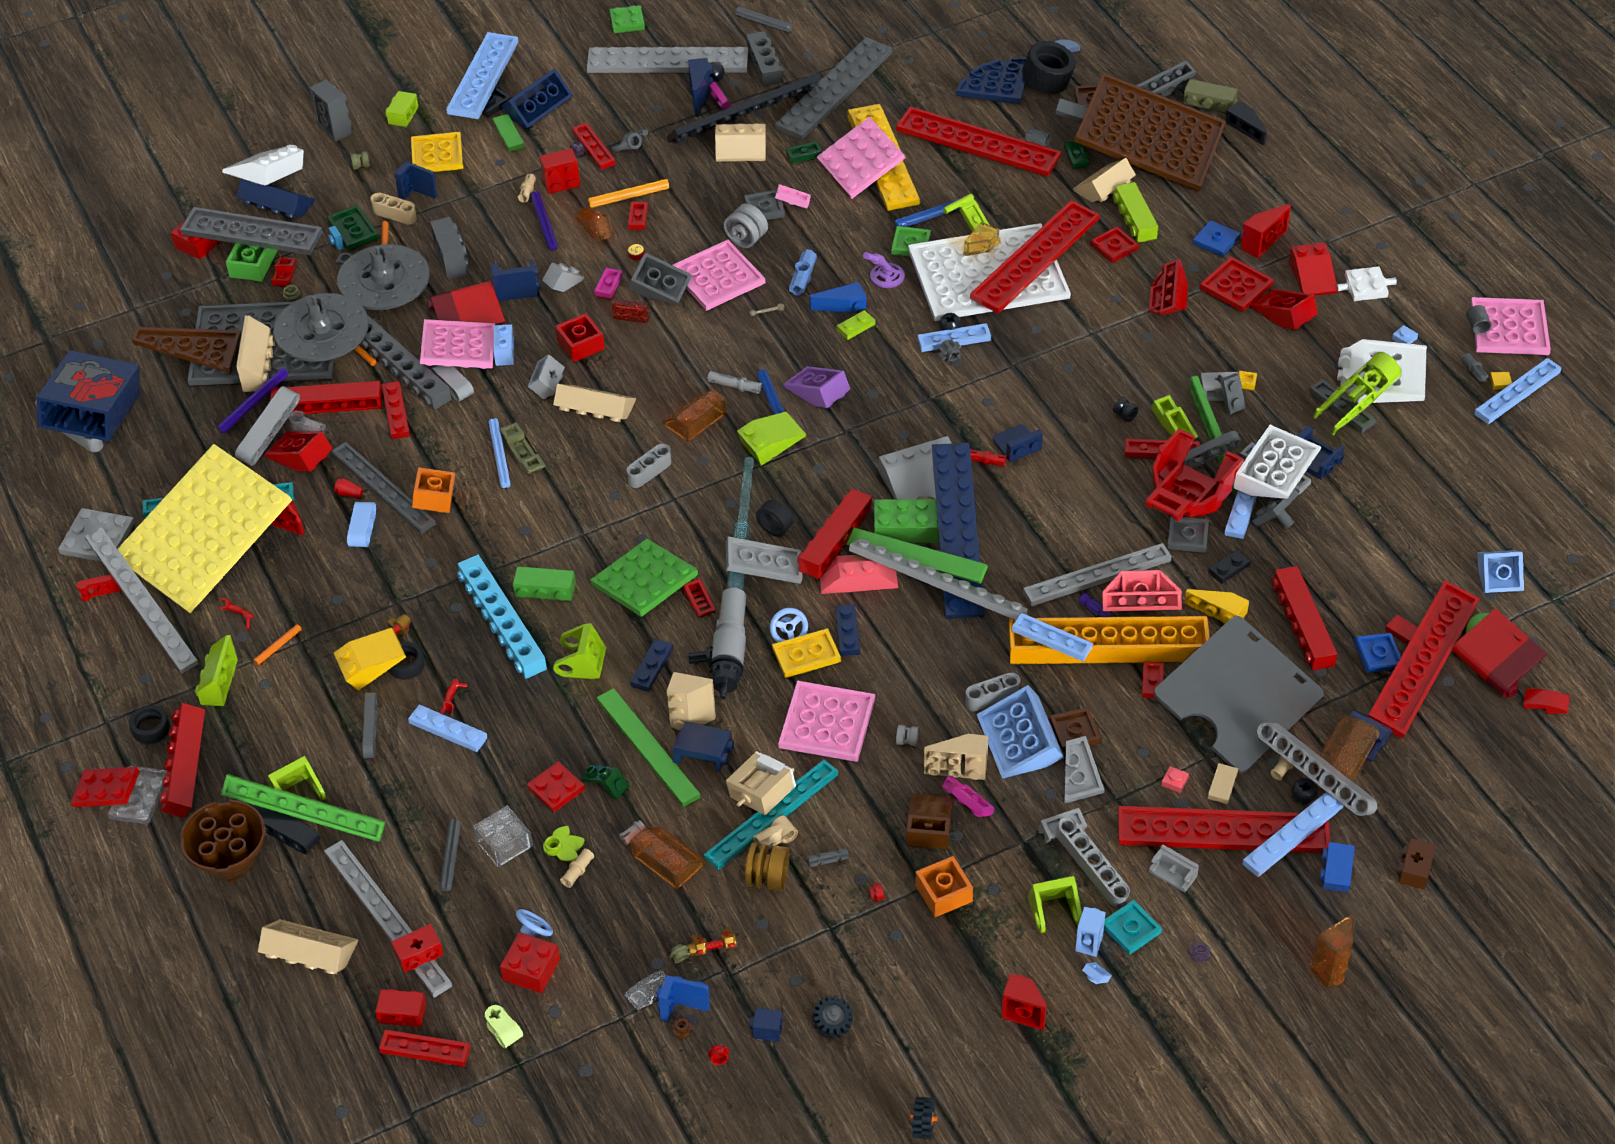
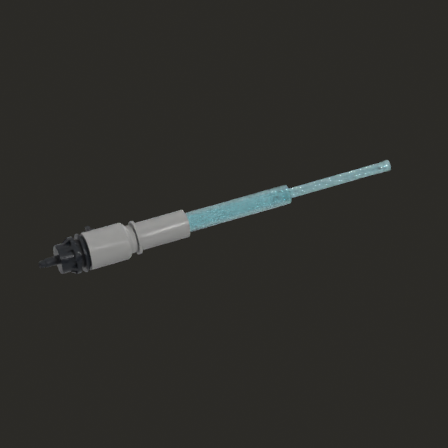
M746 457L744 460L738 522L734 524L732 537L749 540L750 525L747 523L754 464L752 457ZM728 571L727 587L722 593L720 616L717 620L712 646L707 647L706 651L688 653L689 664L708 663L709 677L713 679V688L720 692L721 699H725L727 693L736 690L738 682L742 678L746 646L745 627L743 626L746 607V594L744 592L745 574Z

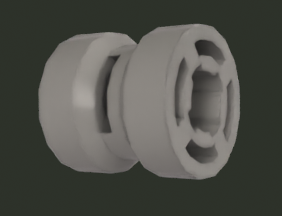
M898 725L896 745L909 744L910 746L917 747L919 727L912 726L908 728L905 725Z

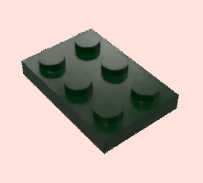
M358 204L327 216L328 223L331 227L335 226L348 251L379 239L378 232Z

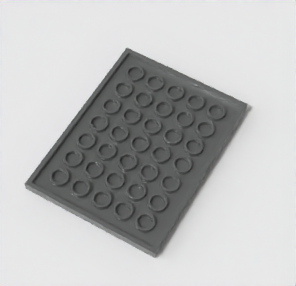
M293 302L199 306L196 329L241 331L242 335L245 316H250L269 327L271 335H274V324L277 317ZM275 341V345L272 346L273 358H270L271 370L268 371L269 379L281 368L288 372V376L283 381L332 379L334 359L315 362L299 360L284 353ZM240 343L231 373L190 361L189 386L241 383L236 367Z

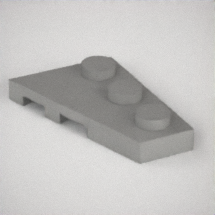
M1086 736L1066 741L1065 803L1104 793V787Z

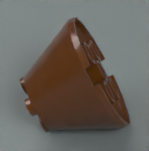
M229 800V802L218 804L217 801L212 802L195 811L183 825L181 830V850L185 858L195 867L217 878L233 883L238 878L244 876L253 866L265 839V824L260 813L253 806L237 800Z

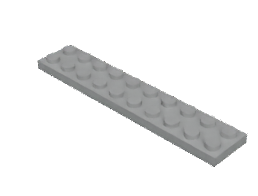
M748 47L589 48L587 73H689L688 60L708 58V64L712 62L720 63L724 67L725 73H747Z

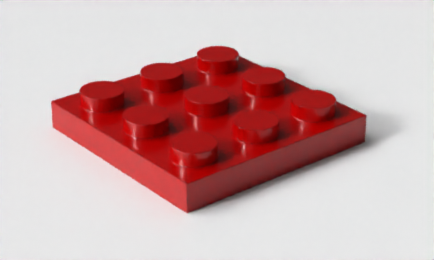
M1231 256L1200 283V289L1235 309L1244 312L1274 284V279Z

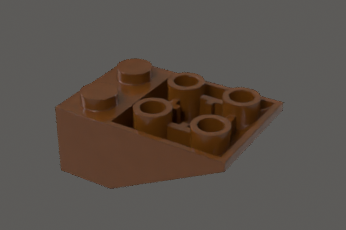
M912 794L908 814L906 846L948 850L953 797Z

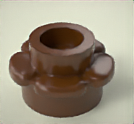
M684 1017L675 1020L671 1026L673 1034L680 1039L689 1037L693 1030L692 1022H689Z

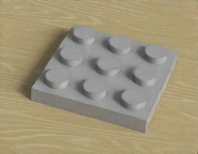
M81 508L58 548L59 553L100 561L86 541L85 536L102 527L118 549L135 523L134 518Z

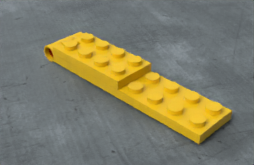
M880 104L847 110V117L852 129L870 117L900 150ZM903 160L875 181L887 211L920 205V198Z

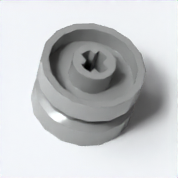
M742 204L725 219L724 230L730 240L742 248H750L767 232L768 223L758 208L751 204Z

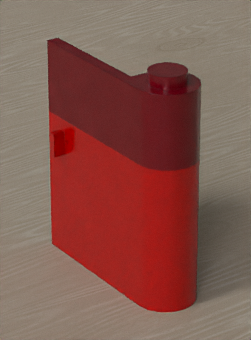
M491 281L432 295L430 300H427L429 310H433L436 313L438 320L495 323V325L505 323Z
M1496 608L1458 640L1452 649L1460 659L1503 698L1513 697L1518 691L1517 681L1547 656L1544 650Z

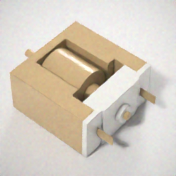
M756 751L726 780L730 798L738 801L736 804L738 807L744 804L766 816L796 786L793 775L794 767L791 769L771 758L770 755H763Z

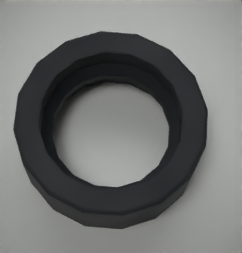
M775 500L765 501L756 512L758 524L773 536L784 535L793 524V517L790 511Z
M400 642L405 655H412L417 659L408 666L394 665L389 669V672L398 679H411L420 674L424 668L423 652L420 646L415 643Z
M148 705L137 709L131 715L129 727L135 740L144 744H152L162 740L168 734L170 722L164 709L159 706ZM155 718L161 720L160 724L152 730L143 731L138 729L139 725L147 719Z

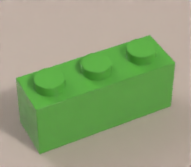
M517 567L513 582L516 597L572 601L576 585L574 571Z

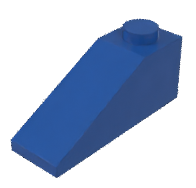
M859 282L809 295L811 310L851 313L866 309V294Z

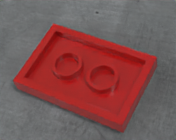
M137 767L84 770L70 803L74 807L127 804L140 771Z

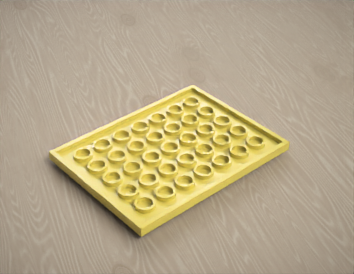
M213 444L121 544L118 550L135 574L188 613H191L287 507L292 499L289 495Z

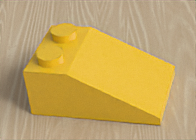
M392 628L350 641L334 652L345 680L358 691L406 658Z

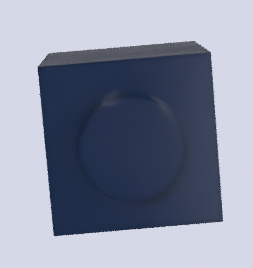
M756 1008L755 1016H751L749 1029L753 1030V1038L780 1041L783 1025L782 1011Z

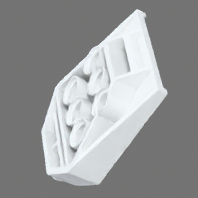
M1362 339L1350 347H1345L1341 350V357H1339L1338 368H1341V370L1338 369L1337 380H1340L1341 386L1376 353L1385 352L1398 363L1402 376L1373 403L1424 401L1427 346ZM1362 372L1359 376L1363 378L1365 372ZM1354 384L1346 393L1349 394L1357 386ZM1364 394L1356 402L1360 403L1367 395Z

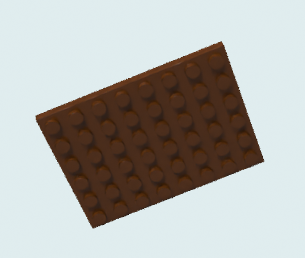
M1103 73L1074 142L1119 160L1127 158L1129 164L1200 191L1226 121Z

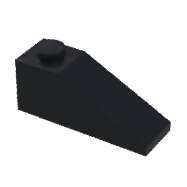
M1239 101L1227 109L1226 124L1261 145H1265L1267 130L1251 107Z

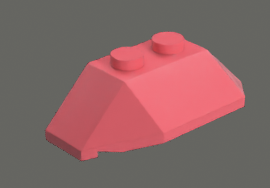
M860 555L837 556L820 577L821 594L894 589L898 588L896 571L892 568Z
M1161 570L1120 571L1102 591L1103 611L1182 610L1181 589Z

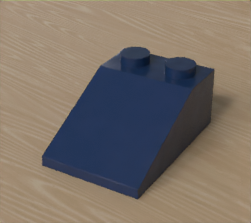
M708 58L688 60L690 89L695 116H699L711 94V87L709 85L713 83V78L710 77V74H713L712 64H708Z

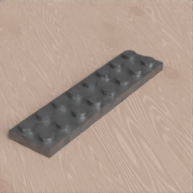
M193 207L180 229L182 235L311 255L323 233L322 227L197 207Z

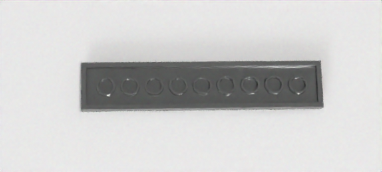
M865 37L817 83V86L813 87L775 123V129L803 140L893 53V48Z

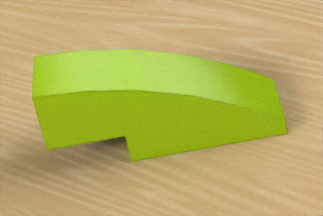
M1170 395L1153 402L1151 406L1153 413L1171 436L1179 428L1194 435L1195 439L1198 438L1182 408L1175 405Z

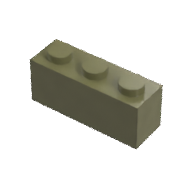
M1189 79L1184 92L1183 104L1226 113L1227 109L1236 103L1238 89Z

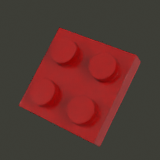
M559 761L527 783V789L553 813L585 790L584 784Z

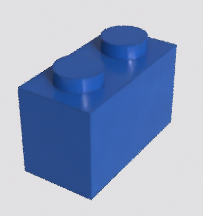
M1329 842L1327 849L1323 848L1322 861L1326 862L1325 869L1321 868L1319 881H1323V889L1342 892L1349 891L1355 846Z

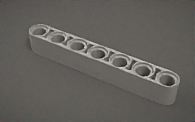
M1262 723L1258 726L1257 735L1263 742L1353 813L1363 816L1376 812L1377 802L1372 796L1280 724ZM1269 727L1272 730L1271 736L1268 735ZM1285 739L1287 741L1286 749L1283 746V742ZM1300 751H1301L1302 754H1303V759H1302V760L1299 759V753H1300ZM1315 764L1319 767L1318 773L1314 770ZM1331 776H1333L1335 780L1333 786L1330 783ZM1347 789H1349L1351 792L1349 798L1346 796ZM1363 801H1365L1367 805L1365 811L1362 808Z

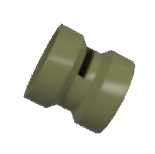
M363 151L361 154L351 153L354 170L360 167H370L367 151Z

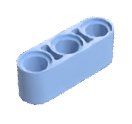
M355 502L347 535L349 547L369 546L376 516L375 502Z

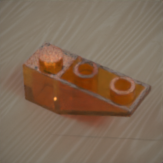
M588 207L579 210V213L574 214L593 239L601 241L614 235L609 216Z

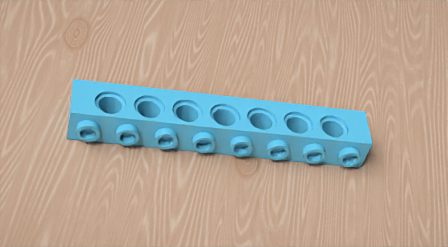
M479 554L459 562L457 576L460 582L465 583L466 591L469 595L472 594L474 604L477 608H481L484 620L490 622L489 626L493 634L497 633L500 645L506 647L507 656L510 660H514L517 672L522 673L525 679L547 670L544 655Z

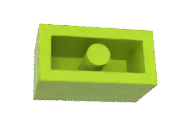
M398 91L385 111L388 124L407 127L418 109L417 95Z

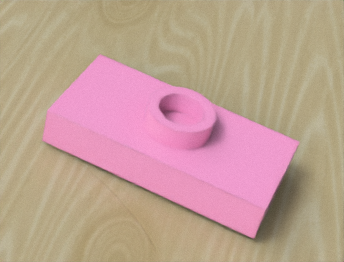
M778 185L775 196L776 199L806 209L811 197L810 194L783 185Z

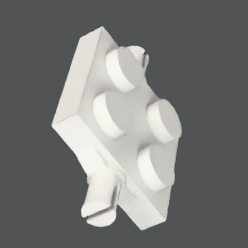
M1380 266L1345 270L1347 283L1337 284L1338 292L1347 290L1351 294L1353 301L1386 298L1389 294L1387 285H1396L1397 280L1395 277L1386 279L1382 275Z

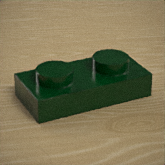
M818 141L786 148V155L791 164L817 158L822 153Z
M1074 141L1064 142V149L1072 169L1088 167L1089 160L1083 145Z

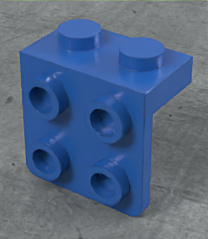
M666 975L663 986L658 987L656 999L659 1000L657 1011H660V1020L669 1022L675 1004L704 1011L709 1010V987L703 982H693L679 976L672 977Z

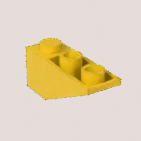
M1187 589L1184 604L1226 624L1234 616L1242 618L1246 616L1249 600L1232 592Z

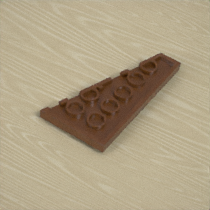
M136 327L132 341L137 346L231 373L242 335L241 331Z

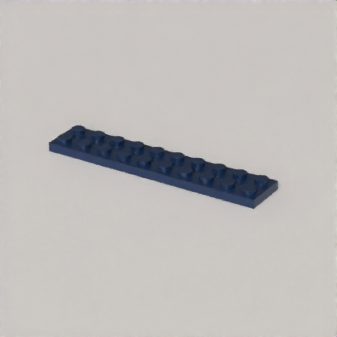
M932 444L940 552L980 562L970 444ZM953 576V578L957 580H964ZM964 580V581L969 582L970 585H972V586H974V587H977V588H978V587H981V588H982V582H981V584H979V583L971 582V581H968V580ZM943 590L946 619L984 617L985 610L983 606Z

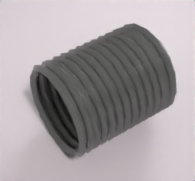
M1030 127L1026 132L1024 141L1048 147L1051 134Z
M1475 305L1466 312L1470 326L1475 334H1483L1489 331L1492 324L1484 306Z

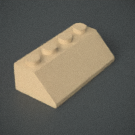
M245 316L236 366L243 392H255L269 380L268 371L271 370L270 358H273L272 346L275 345V337L271 335L270 328L250 316Z
M557 384L553 405L559 406V410L569 411L570 409H575L577 414L586 415L589 412L593 413V417L604 418V416H609L611 421L621 422V419L628 418L636 398L571 384Z
M280 919L262 927L258 952L265 954L267 958L276 959L279 957L285 959L287 963L296 964L298 962L304 964V967L309 969L321 968L324 969L325 973L336 974L346 968L358 943V939Z

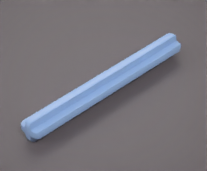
M494 418L488 422L500 485L502 488H509L511 484L498 419Z

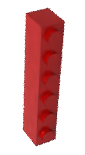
M380 381L286 387L300 394V400L290 415L382 409ZM274 388L271 390L270 401L280 388Z
M851 489L847 495H844L841 504L835 507L831 517L826 519L824 526L818 529L814 539L808 542L804 552L799 554L797 559L799 572L820 579L847 543L853 528H858L871 511V495Z
M1298 566L1275 570L1274 578H1272V587L1274 590H1277L1278 600L1285 608L1286 618L1290 619L1292 632L1296 633L1298 637V645L1304 651L1306 663L1310 664L1312 671L1334 667L1337 652Z
M182 703L178 710L175 709L172 714L171 720L174 721V724L169 732V737H171L167 747L169 757L164 765V769L167 771L162 780L164 791H162L159 798V803H162L161 812L185 818L192 808L205 709Z

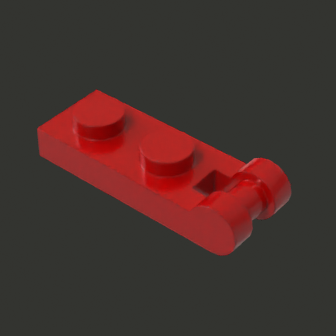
M111 575L81 580L76 584L82 601H89L95 596L122 591Z

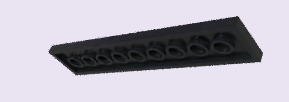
M818 73L679 127L666 137L669 142L675 141V143L684 140L687 136L693 137L699 134L698 132L702 130L704 132L708 131L717 124L721 125L731 119H739L746 113L749 115L759 108L769 107L774 102L775 104L780 103L785 98L795 97L802 91L803 93L808 92L817 86V82L821 80V77Z

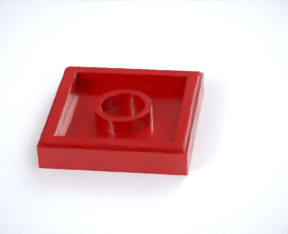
M1118 227L1090 240V245L1111 263L1139 249V244Z

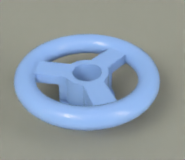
M784 608L778 611L770 623V632L773 639L777 643L785 641L778 636L776 627L787 633L788 640L795 638L793 631L795 630V625L802 621V631L799 636L806 635L808 632L806 616L795 608ZM785 614L796 615L793 619L790 617H783L780 621H778V619ZM790 623L791 627L786 629V625Z
M524 909L516 911L517 919L523 924L520 929L521 933L536 937L537 934L543 936H551L553 934L552 927L538 915Z

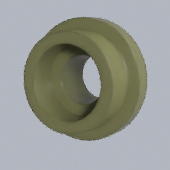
M288 285L283 291V297L288 301L298 299L301 294L295 285Z
M679 944L671 949L672 953L669 955L670 959L674 960L675 963H680L690 956L688 945L683 946Z

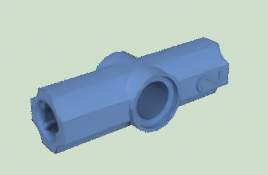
M806 249V251L802 252L799 262L795 265V273L789 286V291L793 295L800 296V294H803L807 283L811 281V273L817 259V254L812 250Z

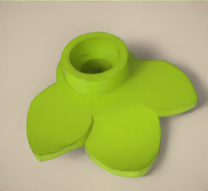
M564 826L556 829L553 835L545 840L543 849L547 855L557 856L562 861H574L578 858L576 851L581 849L585 839L570 835L569 827Z

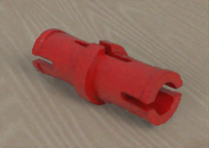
M970 449L971 461L984 463L987 466L991 464L1005 467L1007 455Z

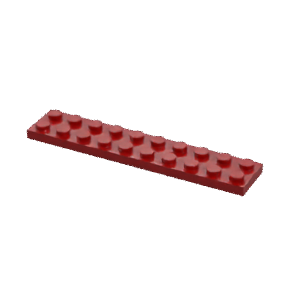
M909 107L896 125V131L1047 177L1061 158V151L914 107Z
M1071 200L970 293V299L999 314L1099 220L1100 214Z
M1447 580L1443 582L1368 717L1391 728L1393 734L1403 739L1480 598Z
M1118 806V845L1158 847L1165 845L1167 847L1255 850L1300 813ZM1329 820L1290 852L1323 853V848L1327 849L1330 842Z

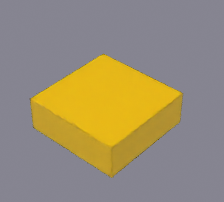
M1239 371L1242 389L1255 390L1257 373Z
M1491 372L1490 379L1493 390H1503L1512 384L1509 372Z

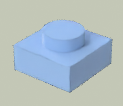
M1403 325L1393 334L1392 340L1397 343L1412 344L1417 339L1418 333Z
M1096 962L1086 963L1082 970L1088 975L1087 978L1095 984L1107 983L1112 976Z

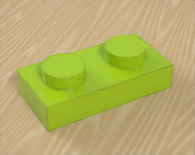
M864 310L838 324L837 331L849 340L874 326L875 319Z

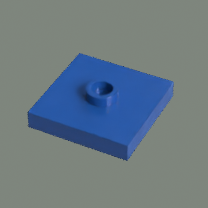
M1210 220L1193 239V244L1223 257L1237 242L1241 233Z
M1391 633L1355 636L1353 639L1366 673L1394 670L1401 658Z

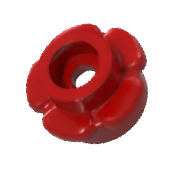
M873 882V887L869 888L872 900L876 899L877 903H879V900L885 899L881 882L876 884Z
M715 1045L708 1051V1057H710L714 1065H723L728 1061L729 1049L727 1047Z

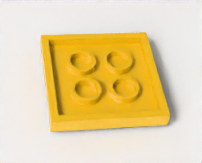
M460 132L411 137L412 164L432 172L463 169Z

